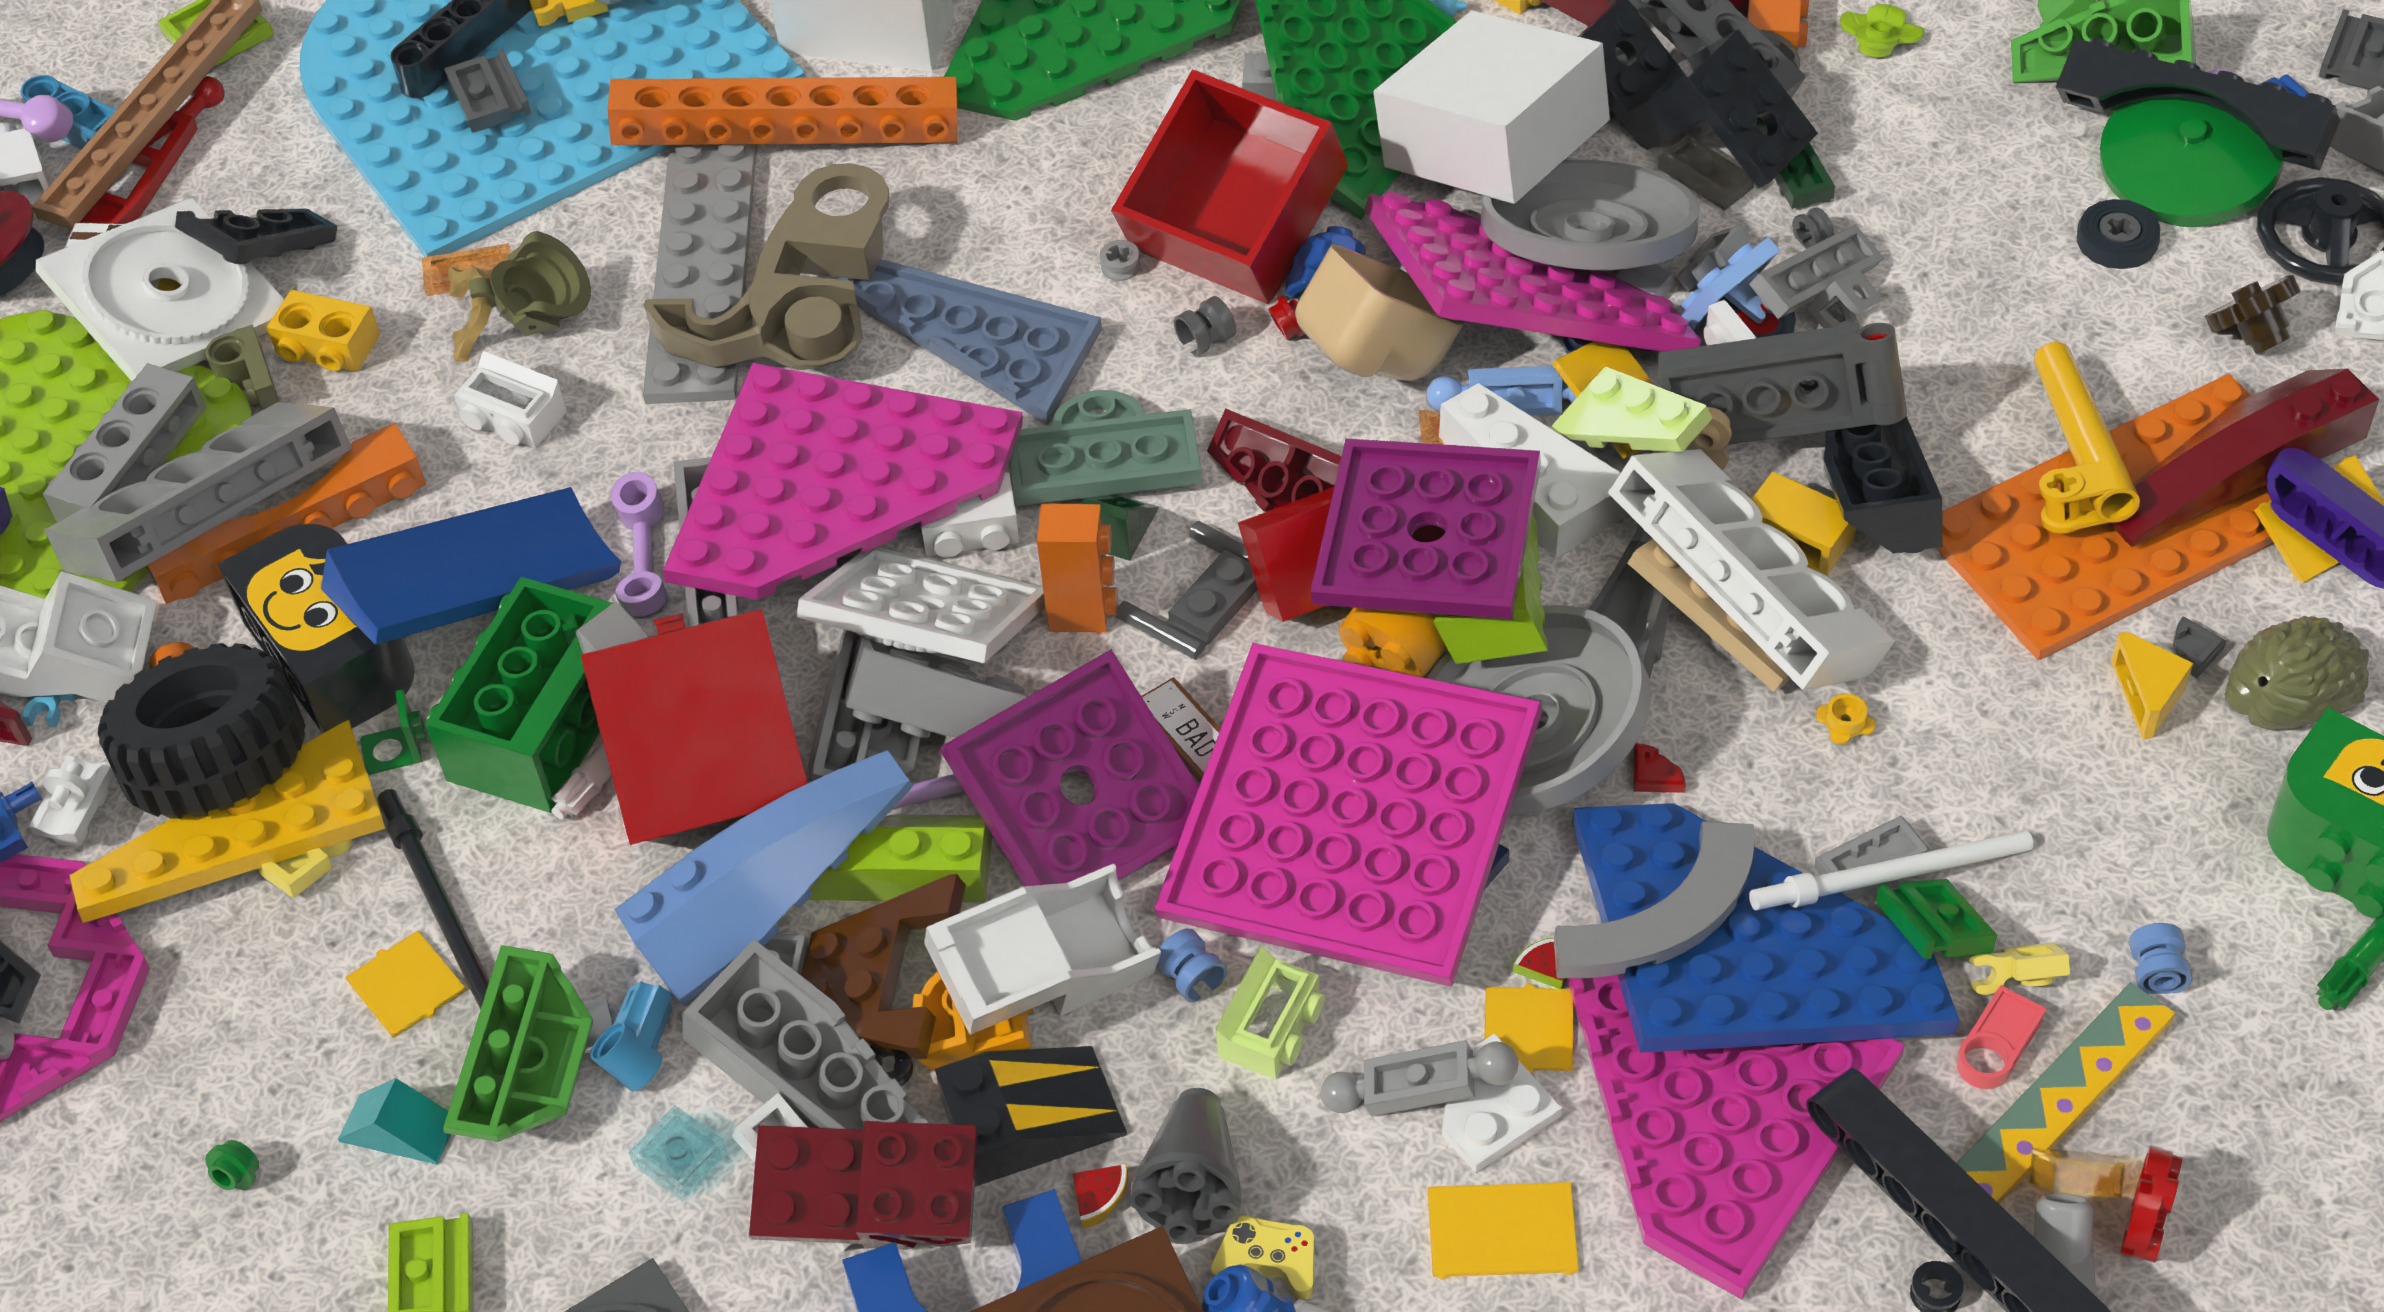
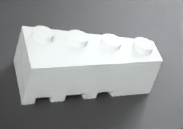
M1478 383L1441 404L1439 441L1443 445L1540 451L1541 468L1532 513L1537 523L1538 542L1554 558L1559 557L1629 515L1608 494L1621 472Z

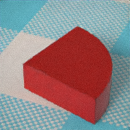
M1635 743L1633 750L1634 792L1685 793L1686 783L1682 769L1659 754V749L1650 745Z

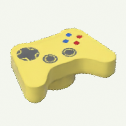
M1241 1215L1236 1222L1230 1224L1211 1264L1212 1278L1229 1266L1242 1264L1253 1268L1266 1278H1282L1296 1299H1309L1314 1292L1313 1232L1303 1225H1291Z

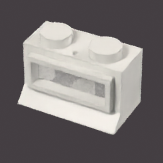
M485 351L482 353L478 369L454 395L459 416L468 427L474 430H481L483 427L498 433L509 444L518 445L523 443L535 449L567 412L557 379Z

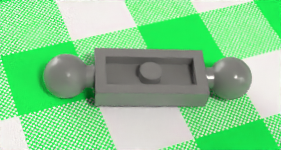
M1467 1040L1366 1059L1364 1060V1078L1358 1079L1349 1072H1335L1324 1080L1321 1087V1099L1329 1110L1336 1113L1351 1112L1364 1100V1106L1372 1117L1475 1097L1474 1079L1481 1078L1491 1085L1506 1084L1516 1075L1519 1062L1516 1052L1506 1043L1498 1041L1487 1043L1473 1057V1050Z

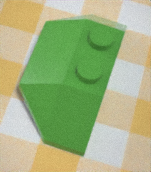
M501 945L445 1120L444 1133L499 1142L567 1115L593 1026V1018L570 981L562 972L560 964L552 953Z

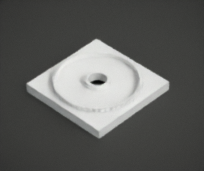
M193 198L36 259V273L131 381L137 377L147 363L178 372L207 359L205 356L207 345L214 338L253 324L257 337L268 333L266 327L284 301L283 297L251 262L247 264L230 263L224 260L223 255L175 228L177 211H193L195 217L199 219H211ZM159 278H169L179 282L181 287L173 291H162L154 288L150 283Z
M876 547L865 553L860 552L799 598L797 618L857 632L858 635L864 636L866 639L896 648L916 650L918 652L942 653L985 663L1044 609L1045 600L1042 586Z

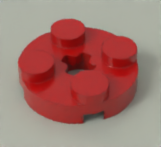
M2152 1145L2149 1146L2131 1206L2130 1225L2128 1230L2125 1229L2120 1250L2121 1255L2141 1261L2156 1262L2164 1235L2163 1227L2167 1213L2171 1212L2175 1200L2183 1157L2174 1155L2169 1150Z

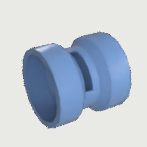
M2153 923L2136 929L2130 935L2131 955L2139 963L2135 970L2137 986L2147 994L2179 993L2191 985L2192 974L2188 960L2182 957L2186 946L2181 928L2169 923Z
M1186 928L1174 933L1159 947L1161 955L1157 967L1167 978H1174L1176 980V989L1188 1002H1196L1201 999L1200 995L1193 989L1200 981H1204L1213 991L1222 984L1226 977V965L1217 955L1205 951V942L1193 929Z

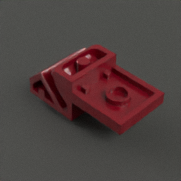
M864 1121V1130L758 1125L749 1237L752 1240L863 1244L864 1248H879L896 1242L897 1248L902 1250L912 1249L917 1243L937 1247L969 1244L972 1238L978 1144L977 1126Z

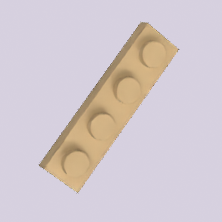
M1651 539L1635 550L1627 564L1773 692H1776L1792 680L1654 539Z

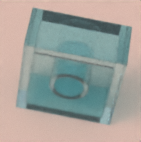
M674 1105L629 1151V1155L636 1169L683 1202L728 1155V1151L723 1138Z

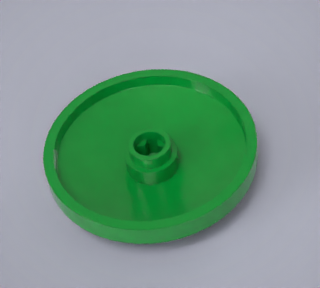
M2150 100L2116 109L2104 127L2100 144L2101 170L2106 183L2120 200H2129L2146 207L2155 215L2159 222L2180 227H2201L2219 224L2250 211L2260 204L2274 189L2284 166V161L2275 159L2265 142L2243 122L2227 112L2211 106L2183 100Z

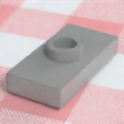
M1901 815L1816 857L1814 869L1819 875L1929 852L1931 850ZM1880 884L1839 893L1855 900L1879 888Z

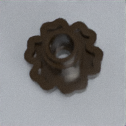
M2294 275L2285 276L2263 287H2260L2258 281H2255L2232 292L2234 300L2211 311L2204 317L2212 333L2236 325L2245 345L2251 344L2255 354L2290 338L2286 329L2290 324L2280 303L2294 297L2301 290Z

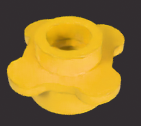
M1838 694L1830 699L1828 705H1821L1816 710V720L1825 724L1830 732L1829 739L1838 745H1845L1849 742L1850 738L1860 734L1871 735L1876 727L1875 720L1867 716L1868 708L1866 703L1860 697L1853 694ZM1848 718L1850 721H1843L1841 719Z

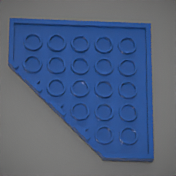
M1675 803L1574 808L1572 825L1601 923L1635 915L1654 906L1675 891L1687 878L1697 861L1700 850V828L1702 821L1706 820ZM1754 847L1747 883L1737 900L1734 910L1719 928L1693 948L1657 965L1650 961L1641 965L1627 967L1624 974L1617 975L1640 1053L1956 1034L1960 1019L1934 953H1932L1931 959H1923L1891 920L1849 897H1845L1841 893L1818 897L1817 902L1814 904L1796 908L1790 904H1784L1762 910H1754L1749 900L1751 890L1784 883L1788 876L1802 874L1801 871Z

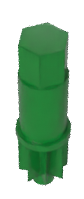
M2384 915L2373 921L2347 953L2335 961L2333 967L2317 984L2320 989L2315 994L2320 996L2318 1003L2322 1008L2326 1010L2333 1008L2336 1010L2340 1006L2345 1009L2359 991L2369 983L2370 976L2384 961Z

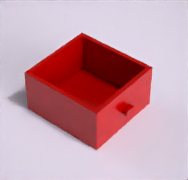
M1192 69L1113 205L1111 212L1127 241L1134 243L1138 247L1139 252L1269 304L1291 269L1293 257H1295L1299 246L1309 237L1345 173L1348 163L1332 122Z
M763 609L687 628L685 627L683 613L653 620L658 635L580 655L630 845L751 814L783 795L807 784Z

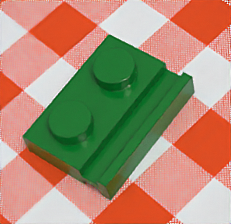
M1948 879L1900 883V887L1897 890H1891L1887 884L1879 885L1876 898L1877 905L1923 959H1931L1932 953L1941 951L1945 957L1966 958L1969 955L1993 953L1997 934Z

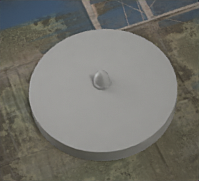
M1564 160L1515 204L1482 195L1481 225L1485 234L1498 246L1532 261L1573 269L1618 270L1663 262L1687 250L1697 237L1700 208L1699 202L1691 190L1677 180L1662 173L1635 165L1611 161Z
M1543 606L1545 612L1543 632L1547 638L1548 651L1455 664L1448 651L1427 677V679L1540 701L1542 715L1509 815L1529 814L1550 809L1566 803L1593 788L1619 766L1637 742L1644 728L1651 696L1647 669L1628 634L1617 623L1602 614L1574 606Z

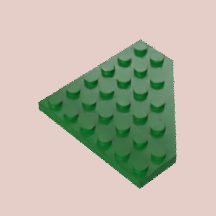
M982 0L944 77H956L958 109L1016 121L1030 116V111L1051 102L1055 107L1085 95V88L1103 80L1111 84L1140 71L1139 65L1158 57L1162 61H1166L1194 49V42L1214 35L1218 39L1232 33L1246 0Z
M1255 0L1276 100L1279 103L1332 122L1348 167L1330 198L1362 220L1366 215L1364 209L1368 195L1382 196L1402 173L1384 167L1373 91L1451 28L1457 21L1429 0Z

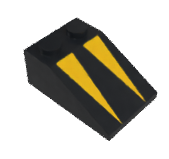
M1092 1046L988 1051L935 1069L941 1101L949 1123L953 1125L977 1126L978 1144L975 1187L1127 1135L1126 1128Z

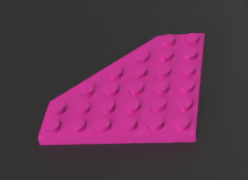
M1386 192L1384 196L1368 195L1364 211L1438 317L1662 352L1699 347L1701 339L1688 325V320L1676 311L1673 303L1667 298L1648 294L1617 280L1615 276L1604 271L1558 267L1517 256L1493 242L1483 231L1481 220L1453 209L1450 204L1444 201L1427 199L1426 203L1411 201L1407 196L1396 192Z
M752 363L664 566L665 582L760 600L776 593V585L797 576L801 580H805L836 566L837 558L857 549L865 553L896 539L897 531L918 522L923 527L957 512L956 505L978 496L981 500L993 496L999 493L1023 425L1022 412Z
M1618 976L1568 978V985L1644 1245L1742 1300L1840 1152V1149L1819 1129L1811 1118L1806 1106L1807 1099L1849 1068L1860 1071L1881 1090L1902 1058L1905 1045L1893 1038L1640 1053Z

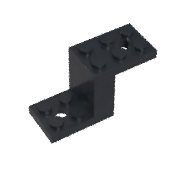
M1616 0L1578 36L1603 43L1609 107L1639 146L1646 150L1705 119L1759 189L1769 184L1818 134L1739 29L1677 64L1629 0ZM1616 47L1625 53L1627 66L1618 61L1615 54ZM1757 117L1765 122L1767 136L1759 131L1756 124Z

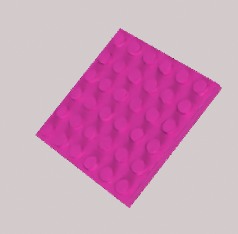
M1252 643L1154 907L1158 918L1452 987L1542 715L1540 701Z

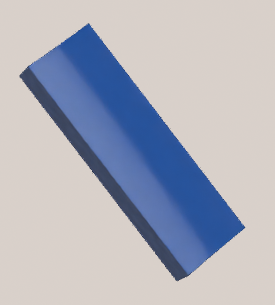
M568 487L327 549L321 590L377 645L498 611L502 598L512 591L520 577L572 590L612 578L619 573L622 561L598 535L584 513L572 488Z

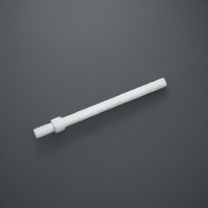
M2022 831L1813 876L1808 872L1786 877L1784 883L1751 890L1749 900L1752 908L1756 911L1784 904H1790L1796 908L1814 904L1817 902L1818 897L2031 851L2034 842L2032 835L2028 831Z

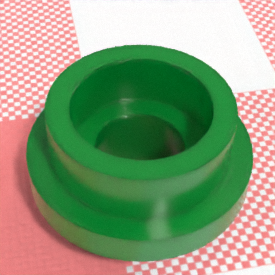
M228 1140L223 1145L214 1146L205 1157L209 1177L220 1188L233 1190L236 1187L245 1191L255 1182V1173L259 1169V1161L253 1151L243 1143Z

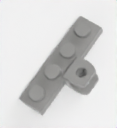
M1855 224L1760 272L1749 285L1757 293L1761 303L1768 310L1772 311L1777 319L1812 302L1807 307V310L1823 328L1858 323L1856 315H1861L1874 308L1880 302L1877 291L1863 274L1876 267L1884 257ZM1854 290L1858 291L1862 295L1863 299L1859 298L1855 294ZM1831 312L1840 319V322L1833 318Z

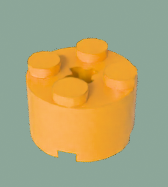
M1353 608L1339 625V635L1347 649L1343 655L1345 662L1424 678L1446 651L1447 647L1433 623L1435 616L1432 613Z

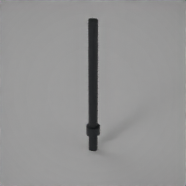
M387 789L378 796V802L389 822L387 832L394 846L397 849H402L481 1010L490 980L420 841L423 833L415 817L407 814L397 792L394 789Z

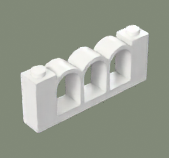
M1701 449L1632 455L1608 494L1802 690L1864 679L1874 671L1895 640L1863 608L1854 609L1850 597L1833 580L1816 570L1808 568L1805 553L1791 538L1778 529L1762 523L1763 517L1757 505L1740 489L1731 485L1730 482L1732 480Z

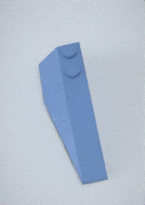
M888 750L840 768L783 795L740 819L698 846L614 910L635 945L676 999L684 1006L702 993L753 939L762 946L766 945L779 931L775 924L793 905L800 909L813 895V892L809 889L811 885L828 867L835 871L849 856L846 852L851 842L860 833L869 834L914 785Z

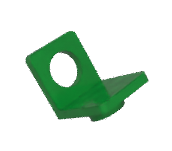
M403 689L395 691L401 727L364 735L360 739L364 766L368 775L422 762L419 741L427 739L425 724L420 710L411 712ZM395 739L401 743L402 750L400 754L392 760L380 761L373 756L375 746L383 740Z

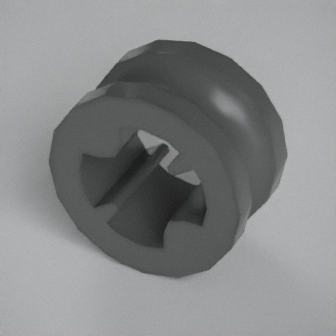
M1818 207L1810 209L1807 214H1799L1793 219L1792 228L1794 236L1806 249L1835 235L1828 215Z

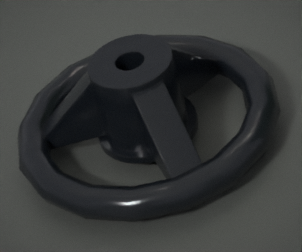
M2325 177L2295 180L2273 191L2258 210L2256 232L2266 254L2284 270L2312 282L2342 285L2344 274L2360 265L2349 266V249L2355 244L2358 236L2356 226L2379 220L2384 229V199L2374 191L2348 180ZM2275 220L2302 226L2301 235L2304 241L2312 248L2326 253L2327 265L2316 264L2302 258L2286 247L2280 241L2275 231Z

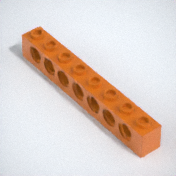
M956 77L610 79L608 98L611 145L957 143Z

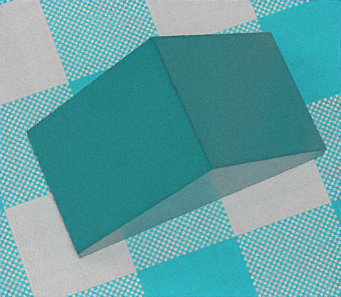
M394 1078L359 1095L338 1141L437 1165L451 1136L449 1133H444L443 1129L448 1110L399 1079Z

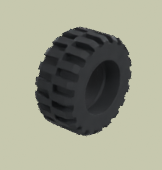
M224 643L210 644L209 648L201 650L198 647L184 651V654L174 658L168 656L159 660L158 665L149 670L145 668L135 674L134 680L129 684L124 683L115 692L114 700H108L98 726V736L100 738L99 743L126 799L133 806L151 815L159 817L162 814L170 819H181L186 814L200 817L208 815V811L218 808L221 811L234 807L235 802L245 797L249 800L261 793L260 789L266 784L273 785L282 777L283 769L290 768L295 762L298 751H301L306 725L284 671L277 660L268 653L256 647L251 648L246 644L234 643L232 647H228Z

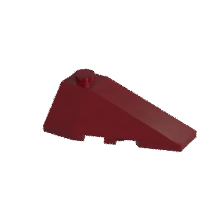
M1226 408L1207 449V452L1236 483L1247 488L1256 499L1255 503L1264 512L1335 487L1341 456Z

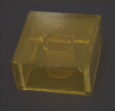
M2032 1148L2029 1183L2052 1193L2122 1199L2125 1163L2100 1153Z

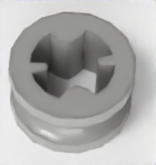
M1115 240L1104 245L1100 251L1103 275L1114 281H1125L1136 276L1141 266L1138 247L1127 240ZM1115 258H1120L1122 261H1127V262L1121 263L1119 260H1113V259H1115Z

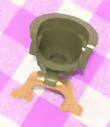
M534 231L524 237L520 247L508 255V260L501 261L492 269L490 279L485 270L476 267H470L463 271L450 267L448 270V276L451 281L449 295L462 299L470 288L472 303L469 321L461 330L454 331L452 339L455 342L454 360L458 362L469 361L472 347L486 326L493 307L497 308L499 317H503L513 324L524 336L558 329L560 327L559 319L575 316L584 311L590 301L591 285L588 274L575 253L553 236Z

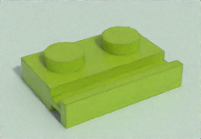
M468 1212L460 1213V1218L445 1220L444 1216L389 1223L388 1312H473V1222Z

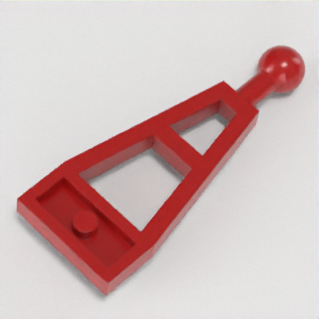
M205 76L191 92V98L178 111L172 114L135 157L132 163L147 167L127 199L105 192L79 223L127 224L137 220L143 214L198 130L195 118L204 108L217 106L223 101L225 91L219 80L214 77ZM169 131H172L160 150L149 147Z

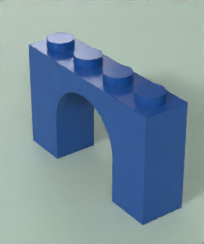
M1055 1189L1002 1206L1006 1230L1021 1269L1020 1281L1016 1291L1082 1262ZM896 1242L842 1260L857 1312H928L921 1306L912 1292Z

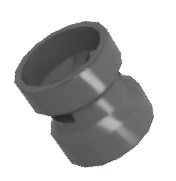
M1212 296L1201 302L1199 309L1196 311L1186 310L1175 316L1173 320L1176 335L1183 345L1194 339L1196 340L1197 349L1191 352L1194 356H1199L1208 351L1211 343L1215 341L1224 342L1236 334V324L1231 311L1217 296Z

